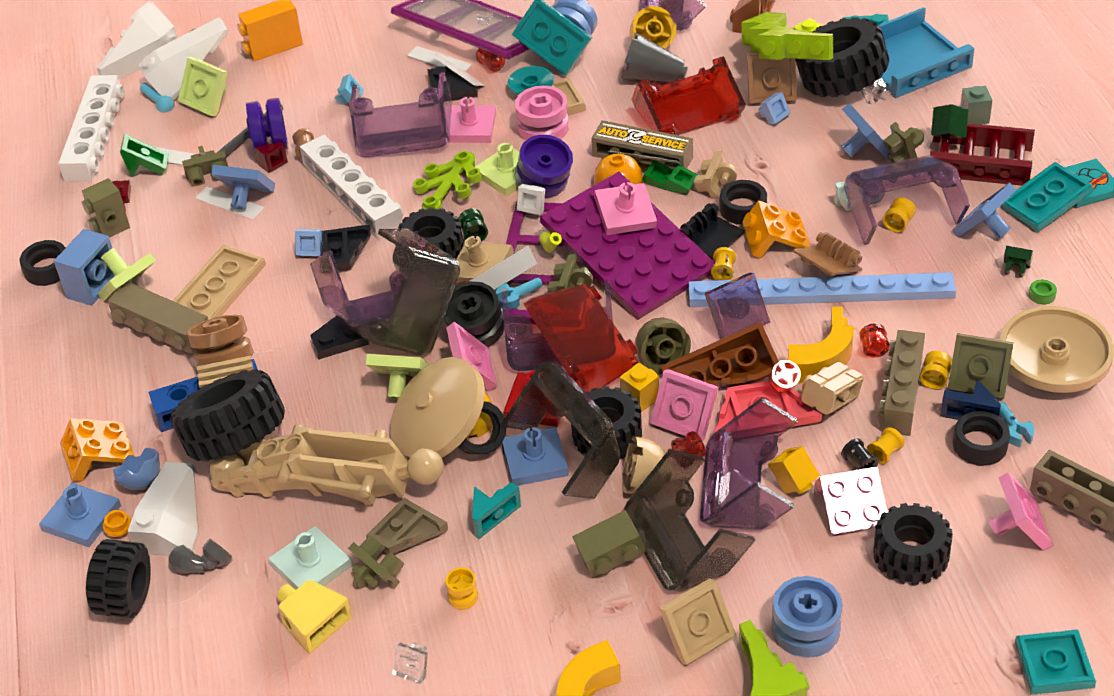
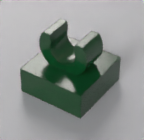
M1006 245L1004 253L1005 273L1009 274L1010 268L1016 265L1020 267V277H1023L1026 273V267H1031L1033 250Z

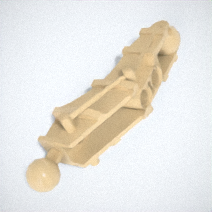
M294 425L292 433L269 440L262 439L244 450L237 451L233 455H226L217 460L212 459L209 473L212 477L211 484L213 487L220 491H229L235 498L243 496L244 492L261 493L264 497L272 496L273 491L308 489L315 497L323 495V492H330L360 501L367 507L374 505L375 497L394 493L398 497H404L408 478L422 485H430L438 481L443 473L444 465L441 456L432 449L423 448L414 452L407 461L393 441L386 438L387 432L382 429L377 430L375 435L355 434L350 431L340 433L316 430L302 425Z

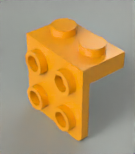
M758 200L742 221L752 256L762 258L774 241L795 248L810 247L801 216L795 211H787L772 203L767 204Z

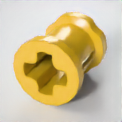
M720 247L714 251L713 260L715 264L711 268V274L717 281L731 280L734 276L732 266L736 261V253L730 248Z
M887 427L881 432V437L877 441L871 442L867 449L870 454H875L879 458V464L885 465L890 460V455L895 450H900L905 445V441L896 429Z

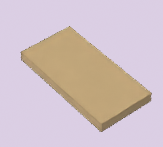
M222 245L173 301L208 316V320L222 316L266 266L265 258Z

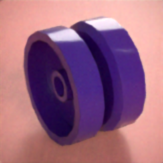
M279 97L267 99L265 103L267 115L263 114L262 106L258 101L247 102L246 122L254 153L256 147L269 144L268 137H271L272 143L282 142L284 143L285 150L288 149L286 128Z
M539 134L530 137L523 142L519 151L515 170V178L518 185L525 184L545 188V198L559 195L564 191L568 183L573 164V153L564 141L552 135Z

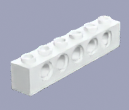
M91 75L58 163L64 182H90L93 180L95 172L98 171L100 157L104 155V146L106 141L109 140V131L114 126L115 114L119 111L121 98L124 97V86L120 84L118 75Z
M322 135L300 146L303 165L363 225L370 224L371 233L377 239L398 229L399 224L402 223L403 216L400 204L391 200L388 193L384 189L381 190L376 185L372 177L369 178L359 165L356 166L351 161L349 155L339 149L336 142H332L325 135Z

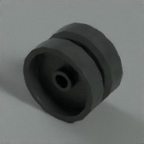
M470 281L454 287L444 297L441 311L447 327L456 322L487 347L496 343L503 335L506 326L505 315L500 306L498 295L491 286L483 282Z

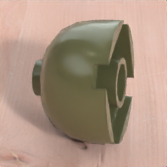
M665 317L654 318L644 323L635 338V351L640 361L648 369H652L660 374L663 373L660 366L689 354L691 350V339L686 330L676 321Z

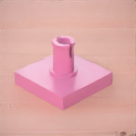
M464 97L460 100V106H449L444 130V143H491L496 107L475 106V99L469 97L470 104L467 102V97Z
M627 182V186H625V183H622L620 187L595 190L594 198L606 235L656 228L657 219L644 183L633 184Z
M456 322L446 327L452 356L461 358L474 366L483 378L485 389L490 391L495 388L497 381L488 347Z
M669 369L664 370L650 423L700 442L705 440L719 387Z
M1009 472L998 477L1010 510L989 520L995 534L1000 537L1002 534L1019 526L1043 551L1054 546L1036 499Z

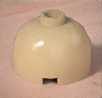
M633 436L632 440L635 444L629 443L622 471L623 475L628 476V484L622 483V489L624 493L648 495L654 493L661 486L663 479H669L671 463L666 462V454L659 444L649 439Z

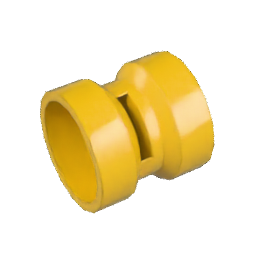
M896 198L890 205V209L884 214L883 224L892 232H903L915 215L916 207L907 198Z
M930 351L926 354L923 363L924 367L920 373V381L927 388L941 389L947 384L952 358L942 351Z
M464 567L451 570L445 579L450 605L459 610L473 607L478 600L475 574L472 570Z

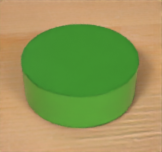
M1040 279L1031 283L1029 297L1033 302L1045 305L1052 303L1056 299L1057 287L1051 281Z

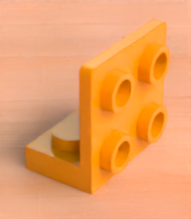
M70 418L60 441L72 481H83L87 471L91 469L93 461L123 463L128 455L135 456L124 425L121 422Z

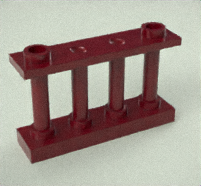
M967 123L965 138H958L952 135L933 136V142L940 144L939 152H930L928 176L999 184L1011 183L1012 185L1022 186L1031 177L1032 161L1024 160L1025 151L1032 152L1035 129ZM949 145H965L964 154L949 153ZM974 147L990 148L989 157L974 155ZM1000 149L1015 150L1014 159L999 158Z

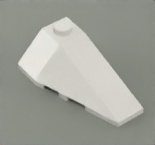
M148 1L134 13L131 18L133 22L128 30L123 29L120 34L121 40L117 46L110 48L97 67L99 75H118L120 80L140 70L138 65L145 56L177 39L174 25L153 2Z
M218 17L155 49L151 54L145 56L138 66L144 77L161 96H169L174 100L180 93L187 58L194 57L202 61L207 54H212L229 31Z
M165 462L158 476L154 479L135 509L127 531L131 542L143 543L151 555L169 556L174 548L181 545L194 551L199 536V529L197 524L193 463Z

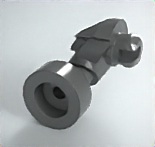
M209 538L202 547V557L195 554L190 548L181 545L171 551L168 561L171 568L179 573L197 574L205 573L204 569L211 570L216 566H225L233 556Z

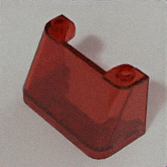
M724 56L713 59V66L710 69L700 68L696 75L659 86L657 82H654L651 86L648 79L637 82L632 96V103L649 129L681 135L722 121H734L740 118L746 103Z
M586 283L532 297L523 303L580 394L586 391L592 392L591 389L593 388L602 389L603 386L612 383L639 363L635 357V354L639 353L631 339L624 340L599 303V300L602 299L594 285L589 287Z

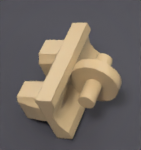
M715 151L712 159L703 160L701 163L703 175H696L694 179L697 191H708L711 198H718L723 185L735 181L738 175L732 163L725 164L723 162L722 151Z

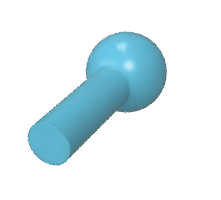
M147 83L141 84L140 90L156 103L158 111L169 112L174 108V101L171 97L161 96Z

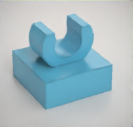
M349 73L342 77L340 87L337 89L339 95H336L335 99L340 104L348 101L354 107L360 104L364 89Z

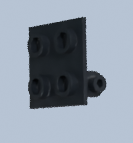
M715 203L706 204L702 212L698 211L687 223L682 224L679 230L688 236L711 259H713L716 249L728 247L745 233V230L718 217L719 208Z

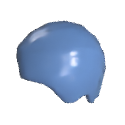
M145 448L138 457L128 455L120 467L113 469L117 483L131 490H144L150 487L160 471L159 452L153 448Z

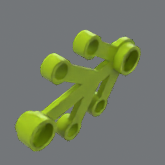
M460 151L450 162L440 166L430 163L424 167L426 177L431 180L427 181L425 178L416 179L413 182L415 192L422 194L431 188L439 187L433 195L424 198L422 209H443L441 200L452 185H454L457 197L460 199L468 198L472 194L470 185L463 182L460 174L466 172L468 182L472 184L482 180L480 169L474 168L476 162L474 153ZM450 171L449 173L439 176V174Z

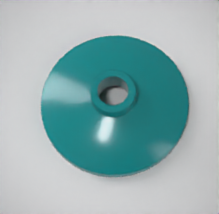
M541 66L522 67L514 71L508 78V87L516 95L535 86L552 87L554 83L552 72Z

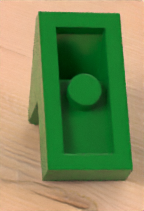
M126 134L123 136L120 154L131 177H133L139 166L160 175L164 173L167 167L168 153Z

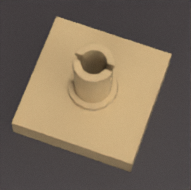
M474 236L467 238L447 275L449 283L455 284L474 279L513 255L512 245L481 243L478 236L476 238Z
M707 579L659 608L678 658L685 665L737 635L718 585L713 579Z

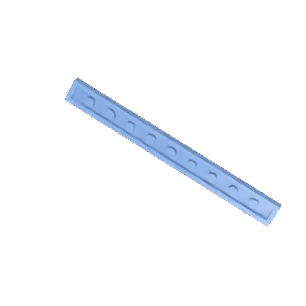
M952 272L689 282L690 307L955 298L956 294Z

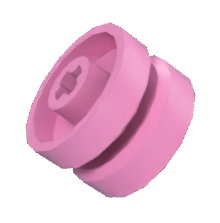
M535 86L524 90L516 98L518 134L523 140L526 141L530 137L539 134L552 135L560 139L566 135L569 130L567 98L561 90L550 86Z

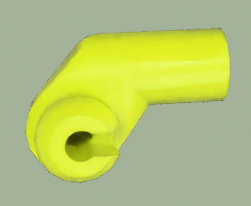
M549 231L541 233L539 237L540 244L548 253L553 252L562 241L560 234H551Z

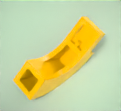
M832 306L831 333L827 338L814 344H788V383H803L808 375L814 376L823 367L828 368L837 362L844 365L847 364L853 350L854 326H848V318H843V307Z
M608 640L584 649L566 665L558 681L557 696H592L603 688L621 682L620 662Z

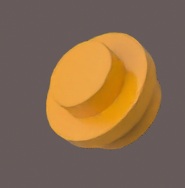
M122 510L109 512L103 522L105 534L110 537H120L127 534L131 517Z

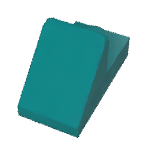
M513 482L497 490L491 498L474 487L472 519L476 538H482L521 507L520 490Z

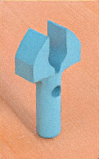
M535 278L515 288L509 287L507 283L499 286L496 293L500 306L503 309H514L520 306L519 298L541 288L542 281L540 278Z
M1000 402V416L1009 426L1010 430L1009 443L1021 447L1022 438L1019 435L1021 434L1031 444L1034 435V425L1031 421L1019 422L1007 404Z

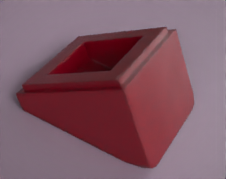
M282 142L255 148L259 166L268 173L288 162L284 143Z

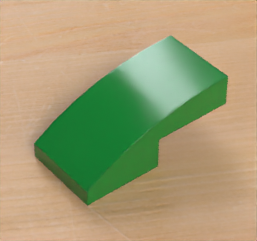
M654 160L643 174L642 181L666 191L688 193L693 187L694 179L698 174L679 164L673 170Z

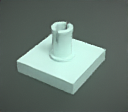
M316 526L307 532L299 534L293 542L268 558L270 566L294 589H298L309 580L325 586L352 567L351 558Z

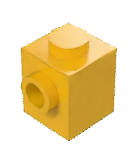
M637 363L620 376L621 392L628 391L631 393V397H635L638 400L641 413L656 402L659 390V375L654 370L648 369L641 363Z
M803 446L788 448L767 464L784 493L797 492V494H802L808 491L813 486L811 482L820 476Z

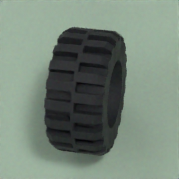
M852 17L851 19L842 18L835 22L830 21L824 26L816 27L813 33L833 34L832 59L795 58L804 88L814 95L825 98L826 96L831 98L838 97L839 95L847 96L852 92L862 91L866 86L870 87L874 84L875 80H879L883 76L890 61L881 28L872 20L870 21L866 18L859 19L858 17Z
M257 369L244 370L237 374L227 375V377L222 379L219 378L188 395L186 399L179 402L178 406L173 409L171 424L189 457L196 461L217 460L226 455H233L239 450H244L253 443L264 439L267 434H271L275 427L282 423L285 407L267 373Z

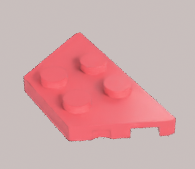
M782 378L729 387L725 394L724 404L720 410L718 424L714 429L715 440L821 422L822 413L816 409L813 410L803 403L802 395L793 391L791 386Z

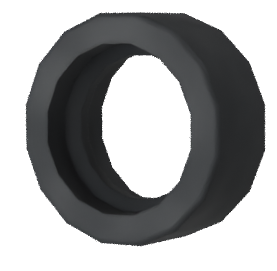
M751 180L732 181L726 184L720 191V213L727 221L743 225L742 221L745 215L751 211L756 203L748 206H738L732 204L731 201L746 198L754 200L756 203L758 200L767 203V192L762 185Z
M43 240L28 246L19 258L25 279L37 286H47L59 282L60 278L54 263L44 267L33 266L42 260L57 258L66 247L61 242L55 240Z
M484 401L481 411L488 414L493 424L492 435L487 442L482 444H473L466 438L458 448L468 454H487L493 452L502 444L506 436L507 424L504 414L497 406L488 401Z
M985 411L967 413L957 420L954 428V451L961 459L971 464L981 466L997 463L1006 456L1010 439L1009 426L1002 418L993 413ZM973 431H983L995 436L998 442L991 445H978L967 440L964 435Z

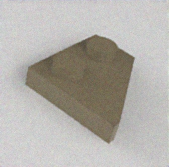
M403 498L366 537L368 538L372 535L386 547L383 552L388 554L391 551L395 554L445 533L448 530V525L443 519Z

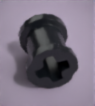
M859 438L849 441L841 451L842 458L850 461L856 467L855 470L878 466L879 458L875 454H870L865 449L864 442Z

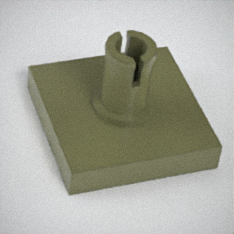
M957 333L948 389L974 393L976 380H979L994 397L1004 399L1014 342Z

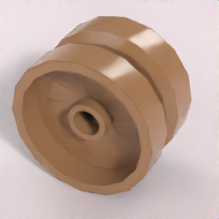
M233 314L215 317L200 322L187 330L186 335L190 346L197 349L193 354L196 366L253 355L254 350L251 340L243 336L247 332V326L242 315Z

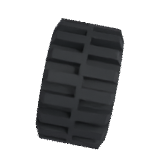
M442 208L419 209L418 212H412L409 214V217H405L398 226L402 260L405 261L408 267L412 266V269L416 271L421 270L425 273L432 271L434 273L441 269L443 271L448 269V266H453L464 246L459 218L454 216V213L451 211L445 212V209Z
M603 386V389L593 388L591 389L592 392L586 391L582 393V398H577L574 401V406L571 407L570 417L574 445L578 446V451L581 454L586 453V457L590 459L596 457L597 461H604V459L615 461L617 457L624 458L629 443L635 444L632 437H642L641 407L638 405V400L635 397H631V393L628 391L621 392V388L617 387L610 389L609 386Z
M902 503L899 508L892 506L889 508V512H883L880 515V520H877L873 548L874 561L879 563L878 568L880 571H887V577L892 580L897 578L899 583L903 584L906 581L911 582L912 585H918L919 581H923L926 584L931 582L932 577L935 579L939 578L942 571L945 572L948 567L953 536L952 529L949 528L950 523L947 519H942V513L939 511L933 512V507L928 505L921 507L920 503H913V505ZM912 541L920 543L922 545L912 546L905 544L903 542Z
M106 539L97 545L90 559L86 575V597L88 607H90L92 613L122 618H134L139 613L148 593L151 576L150 557L143 543Z

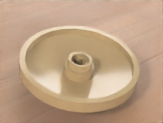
M1039 306L1024 310L1013 316L1005 324L1001 333L1000 340L1014 342L1009 372L1025 384L1044 391L1069 393L1088 389L1098 384L1107 376L1114 359V343L1107 329L1093 317L1072 308Z
M449 357L431 363L413 377L401 393L391 418L390 431L392 441L404 456L410 458L414 452L423 448L434 450L442 458L456 449L466 439L475 426L484 403L485 386L480 372L461 358Z

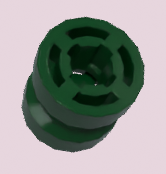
M473 208L466 209L459 215V222L461 223L465 240L471 236L475 238L478 236L483 241L487 237L488 229L479 210Z

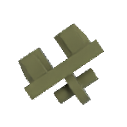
M894 122L890 125L892 134L883 140L885 147L891 152L888 155V159L897 169L907 162L913 167L919 163L915 148L923 143V132L913 127L903 132L900 130L899 124Z
M199 146V154L190 155L191 159L182 161L186 179H189L193 186L205 183L203 175L211 174L213 165L228 166L225 151L214 153V150L204 152L203 146Z
M576 254L568 255L566 263L555 265L554 276L557 281L549 282L547 288L552 299L563 298L566 306L574 305L578 291L589 288L593 282V275L588 271V268H580L577 265Z
M372 535L360 546L353 542L348 548L365 563L363 566L357 563L352 567V571L356 573L353 582L359 588H363L368 584L372 588L376 587L378 584V580L375 578L377 573L395 589L400 583L395 576L405 563L391 551L378 563L375 559L386 547Z

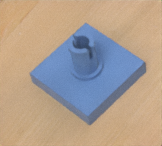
M848 103L842 110L858 127V132L842 145V148L853 157L864 145L872 143L889 160L888 155L891 152L885 147L883 139L855 108Z
M213 165L211 174L228 187L234 188L231 207L246 209L249 190L274 193L276 183L259 170Z
M1008 183L981 202L952 230L960 237L984 221L996 235V238L999 239L1011 228L998 215L996 210L1016 189L1011 183Z
M532 427L533 432H530V428H527L523 434L504 438L502 446L511 482L516 486L569 476L568 466L556 427L544 430Z
M71 483L39 525L43 532L90 547L103 531L105 516L113 510H119L121 503L119 498Z

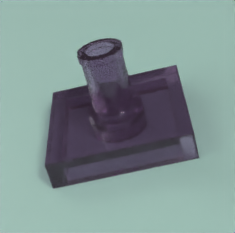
M747 273L704 293L720 339L758 322H761L763 326L770 323L754 273Z

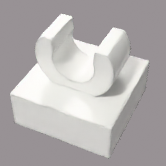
M521 184L518 187L517 210L541 215L544 212L545 188Z

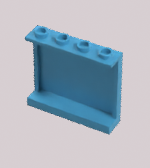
M925 7L878 25L882 30L890 61L886 72L883 73L879 80L875 81L895 98L973 66L975 48L970 44L959 48L956 47L925 21Z

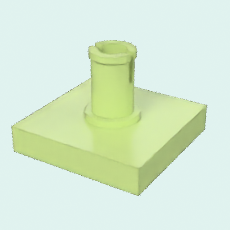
M188 57L178 102L210 116H218L222 95L226 91L225 82L228 71L194 57Z
M502 143L497 147V153L474 168L480 169L483 182L501 194L508 196L519 187L515 178L519 151L514 149L509 143Z
M112 248L101 256V259L104 260L115 276L97 293L104 302L127 282H132L145 273L156 260L149 253L133 265L127 266L116 252V249Z
M367 354L366 365L378 374L390 375L387 397L390 399H399L405 389L406 376H415L429 365L421 357Z

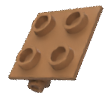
M820 232L817 235V246L798 248L792 251L799 255L803 262L819 267L820 271L827 276L834 277L839 274H850L851 272L862 271L863 269L858 266L862 261L860 251L846 243H842L841 240L827 232Z

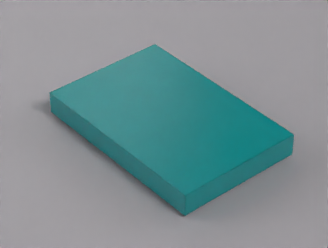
M544 0L533 1L511 34L565 76L568 75L593 38Z
M1054 162L1019 187L1001 205V208L1039 232L1092 193L1093 185L1057 162Z

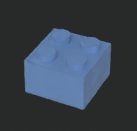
M83 229L54 260L67 299L92 306L99 298L97 293L115 276L104 260L101 259V256L112 249L109 236Z

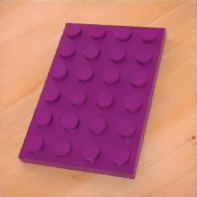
M617 172L541 215L540 223L551 234H560L562 237L561 244L571 254H576L577 260L584 267L588 268V271L639 320L688 290L690 281H702L711 276V268L715 262L688 236L679 231L680 229L652 202L651 205L657 219L656 228L606 235L594 193L595 190L620 187L622 183H625V186H627V182L630 181L620 172Z

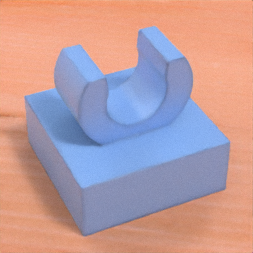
M782 92L774 93L760 103L761 107L758 108L761 117H766L769 125L778 123L791 113Z
M321 229L295 230L296 256H321L323 254Z

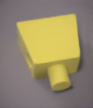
M312 580L306 581L298 589H294L289 584H286L277 593V599L281 601L278 609L284 626L309 654L352 618L349 602L346 597Z

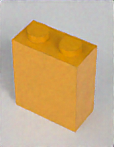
M277 0L238 14L240 23L237 24V28L244 40L241 42V46L245 55L249 54L254 62L303 45L297 10L291 0Z

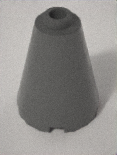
M635 33V39H632L625 59L627 67L626 70L623 69L622 77L633 80L678 83L680 79H685L688 66L684 65L685 60L641 34Z

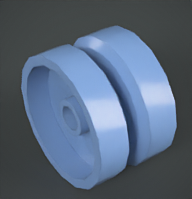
M555 0L552 5L554 9L590 36L593 34L597 27L598 18L595 10L585 0Z
M811 576L794 577L784 582L775 592L772 610V631L774 639L779 646L792 655L804 658L821 656L831 651L837 644L841 631L843 604L839 592L832 584L821 578Z

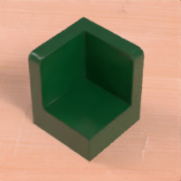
M953 104L933 107L931 135L935 137L952 135L958 138H965L969 109Z

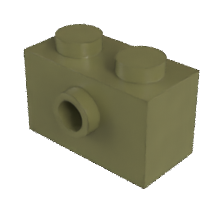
M109 178L82 190L84 197L82 206L90 216L88 224L93 232L107 235L110 238L130 228L120 191Z
M626 510L572 536L592 579L606 574L613 568L627 561H632L646 552L641 537Z

